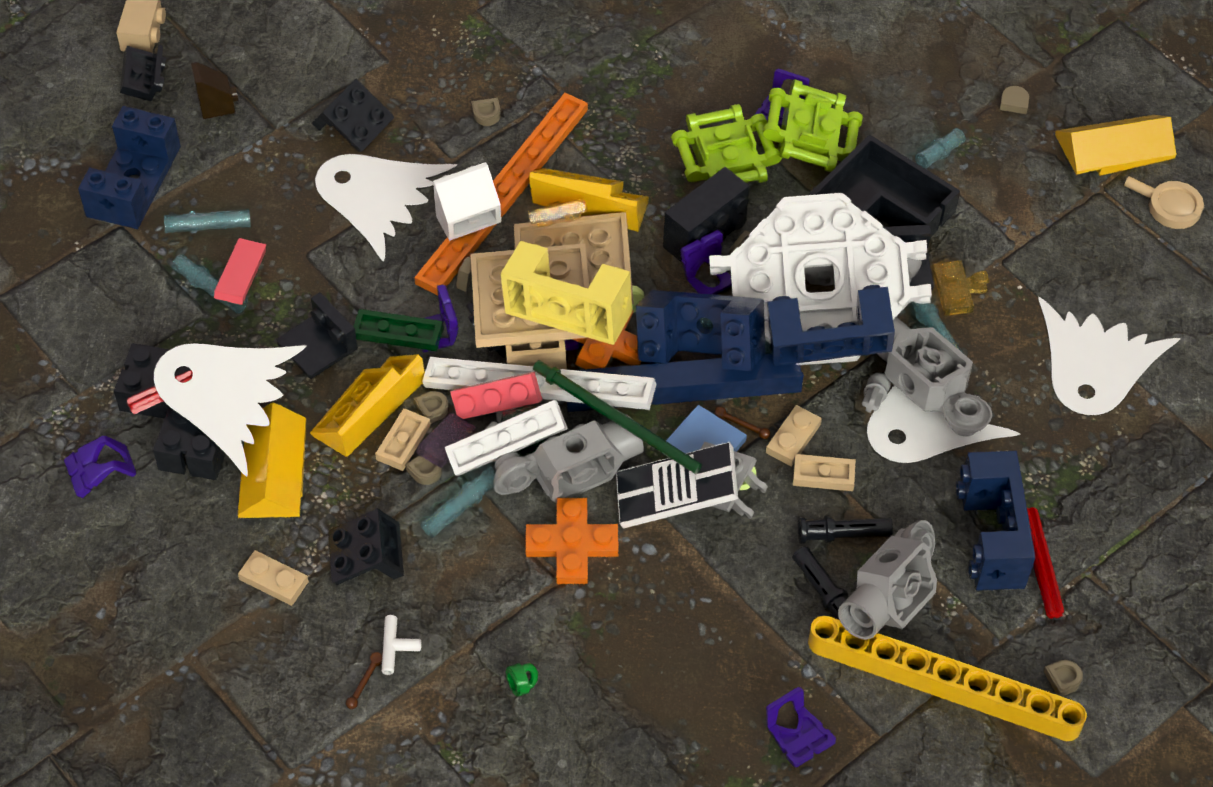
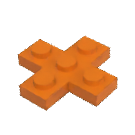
M632 310L614 345L591 338L573 339L584 344L575 365L584 369L606 368L611 357L631 366L640 365L642 361H639L637 336L625 331L634 311Z
M557 498V524H526V557H557V584H588V557H618V524H587V498Z

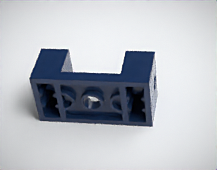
M123 106L112 125L117 149L105 171L89 167L78 190L86 217L139 229L181 145L175 118ZM138 175L140 177L135 179L129 176Z
M869 285L862 290H858L856 304L858 325L853 322L839 324L836 328L825 329L824 326H815L802 332L798 298L779 296L774 298L773 301H767L768 328L774 366L892 352L895 329L888 287Z
M651 290L636 305L639 361L667 364L678 351L720 354L722 355L723 369L752 371L766 354L764 299ZM708 318L713 324V329H705L701 325L700 319Z
M1017 451L968 452L965 465L960 467L961 481L956 482L957 499H962L964 511L996 510L997 522L1003 526V531L980 533L978 543L973 545V560L968 562L969 578L975 580L976 590L1025 589L1034 564L1035 552Z

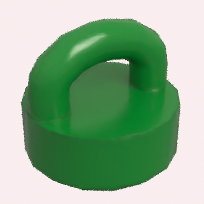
M516 663L507 667L506 678L512 693L520 697L528 694L530 689L536 685L538 671L533 664L526 663L521 665ZM527 671L530 672V679H529V681H528V677H527V675H526V672H527Z

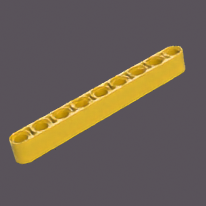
M819 616L811 623L808 645L811 651L819 656L1064 741H1072L1078 738L1086 721L1087 713L1085 708L1080 703L879 633L867 640L857 638L843 627L840 620L830 616ZM817 634H827L829 638H821ZM848 644H856L860 648L854 649L849 647ZM884 654L889 656L890 659H882L878 655ZM908 665H916L920 669L914 670L910 668ZM945 675L948 676L951 680H943L939 676ZM970 686H977L982 691H974ZM1001 697H1008L1013 702H1006ZM1032 708H1040L1044 713H1037ZM1063 718H1070L1076 724H1069Z

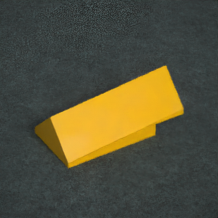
M1149 115L1055 131V136L1076 175L1097 170L1099 176L1175 159L1176 157L1171 117Z
M547 168L530 172L529 180L532 203L582 217L626 212L628 229L639 232L649 197L622 192L624 181Z
M419 354L390 356L380 368L364 369L312 429L310 434L340 454L348 457L423 384L422 380L425 371L422 358Z
M272 402L262 408L269 419V426L246 424L253 436L254 444L244 442L248 476L246 477L241 472L238 518L300 517L301 497H303L306 418Z

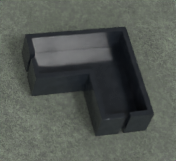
M869 134L808 195L843 193L861 211H866L875 219L879 217L892 226L930 225L932 237L938 231L939 226L942 227L956 212L960 190Z
M135 343L131 344L124 362L125 370H121L114 388L119 411L132 413L127 405V398L155 386L154 371L160 358L170 349ZM181 366L176 369L174 376L190 370V368ZM164 401L137 413L164 419L153 449L158 470L185 475L186 467L182 454H186L185 458L190 476L217 480L226 453L197 426L173 410Z

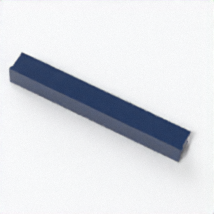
M765 354L752 371L723 369L722 358L576 370L654 378L656 388L651 405L798 393L802 390L804 376L800 365L774 366L772 354ZM567 402V412L594 410L585 403Z

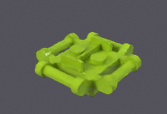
M796 79L791 84L789 95L781 88L771 89L769 92V101L771 103L768 122L764 125L763 136L766 139L779 143L780 157L789 159V157L824 167V171L832 172L836 168L837 160L842 162L856 148L858 129L862 125L863 116L859 112L847 113L843 111L846 100L845 94L837 93L835 95L803 85L802 81ZM799 95L804 96V97H806V98H805V99H801V98H799ZM785 107L782 127L780 129L778 126L780 109ZM841 125L848 127L845 148L838 147Z
M740 104L731 105L729 109L700 115L695 113L687 114L686 123L689 132L678 130L671 136L674 146L678 147L686 168L684 173L689 182L707 181L724 167L732 171L745 183L757 181L758 183L768 181L766 167L776 165L782 160L780 151L775 148L773 141L763 136L764 125L767 124L765 115L756 114L751 119L744 120ZM730 119L733 120V123L718 125L704 129L699 128V126L716 123ZM757 131L765 154H758L752 132ZM689 145L693 148L699 166L694 161Z

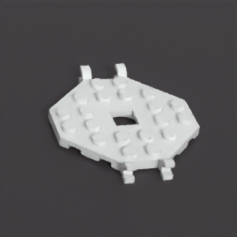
M843 193L784 197L776 205L774 211L757 225L739 248L737 247L727 256H709L711 275L722 274L731 270L733 296L764 299L765 340L769 343L767 301H773L774 298L779 296L798 298L802 332L815 326H824L825 329L836 328L839 324L853 322L858 325L856 315L858 290H862L869 285L888 287L893 320L909 302L914 301L919 304L931 302V284L910 286L907 258L926 260V240L905 243L898 236H893L884 229L883 225L866 211L863 212L852 204L851 200ZM833 266L835 290L815 293L806 291L804 268ZM860 356L796 363V365L857 361Z

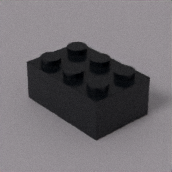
M722 168L665 211L663 248L682 263L681 248L695 240L701 241V237L715 230H719L723 234L724 241L731 232L742 228L747 220L749 185L728 168Z

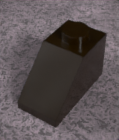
M198 62L191 63L203 119L235 113L233 102L238 101L235 85H229L227 75Z

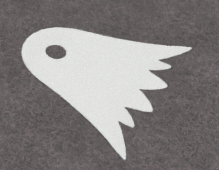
M345 154L326 161L317 171L315 183L321 197L358 229L380 259L384 261L385 238L383 233L395 237V230L390 221L411 224L412 217L405 205H419L428 202V199L416 188L432 186L433 182L426 178L446 172L456 167L457 164H419L359 154ZM339 171H347L350 173L351 178L346 183H338L335 181L334 176Z
M1038 297L1049 335L1054 391L1058 399L1066 407L1080 414L1099 415L1113 410L1125 398L1146 369L1160 355L1180 340V338H1171L1145 344L1147 334H1142L1128 341L1126 323L1117 324L1104 332L1102 324L1095 314L1089 315L1082 326L1079 327L1076 318L1071 312L1067 313L1064 321L1054 308ZM1084 384L1090 385L1094 388L1095 395L1090 399H1085L1078 394V388Z
M196 343L180 345L167 351L158 361L154 371L155 387L159 396L167 405L212 439L247 477V462L241 440L253 445L254 439L246 424L269 426V419L258 403L279 399L283 394L266 380L278 378L286 374L285 370L275 366L297 355L306 348V345L282 348H235ZM181 366L189 367L193 372L192 379L186 383L177 381L174 376L176 369Z
M895 385L887 394L886 399L880 404L879 409L873 412L867 426L868 440L873 449L882 457L899 463L918 462L972 443L1020 435L1016 431L988 424L983 430L976 432L974 435L960 436L952 430L941 411H923ZM895 429L903 431L906 435V440L901 444L892 443L888 438L890 431Z

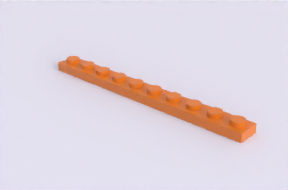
M564 93L493 180L501 204V218L529 185L530 172L539 170L545 165L588 111L587 102ZM496 224L451 241L447 237L414 277L415 285L438 296L437 285L443 284L446 287L458 273L465 258L471 257L470 254L476 251Z

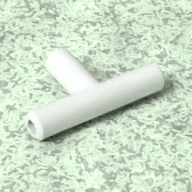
M387 615L385 617L381 670L385 675L394 673L395 651L421 650V639L396 638L397 617L395 615Z

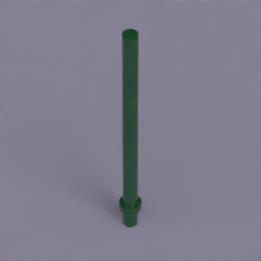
M540 360L534 364L533 370L546 378L545 382L548 384H555L692 473L697 474L702 467L700 462L561 374V370L557 367L551 368Z

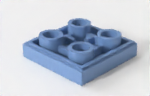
M697 405L666 441L684 453L700 450L704 442L714 445L730 442L733 450L737 452L746 442L747 435L702 406Z

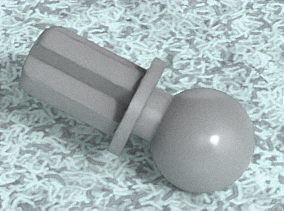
M884 373L872 374L864 388L862 405L866 407L865 411L869 413L872 410L877 411L880 404L886 399L887 392L891 387V382Z

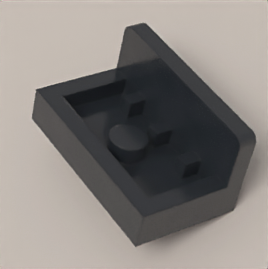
M158 44L154 53L130 46L126 47L123 58L120 93L152 101L155 93L161 92L164 77L160 75L166 63V57L162 56V45Z

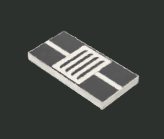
M727 442L686 453L702 464L697 474L692 473L671 458L617 471L619 524L624 529L737 500L738 491L734 450L731 443Z

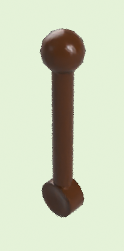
M717 407L714 411L717 417L725 418L758 433L762 439L770 437L771 433L768 428L761 429L726 413L724 407Z
M374 652L370 656L371 664L352 697L347 698V708L355 709L358 706L357 699L374 669L382 664L381 653Z

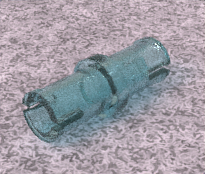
M955 128L944 137L934 139L928 148L915 156L916 163L927 169L939 159L947 158L952 150L965 142L964 133L960 129Z

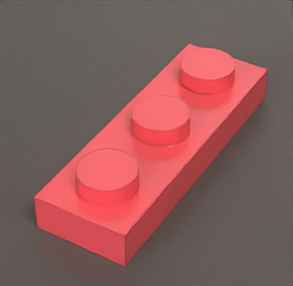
M535 372L462 387L450 392L458 420L536 404L542 401Z

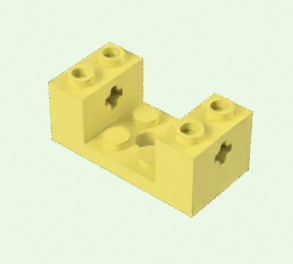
M520 241L501 272L505 313L614 345L632 313L630 271L619 267L602 264L589 288H584L577 284H570L550 277L548 248Z

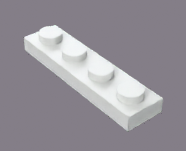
M553 400L446 446L445 450L454 474L460 476L493 462L507 453L521 450L568 428L558 402Z

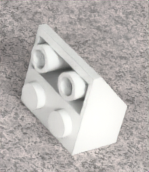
M486 162L470 166L465 170L445 175L433 181L436 217L449 241L501 222V204Z

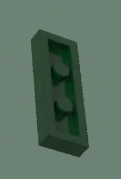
M359 309L353 326L356 332V340L437 351L444 330L443 321Z

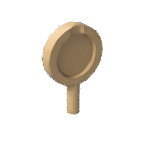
M1130 176L1127 178L1124 186L1150 198V213L1163 226L1173 229H1185L1193 226L1200 219L1204 207L1203 197L1191 185L1180 181H1168L1153 188Z

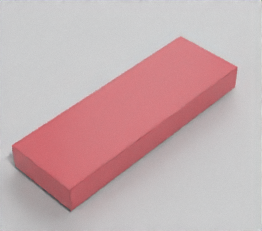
M242 238L238 239L214 291L215 299L239 305L243 304L266 253V244Z

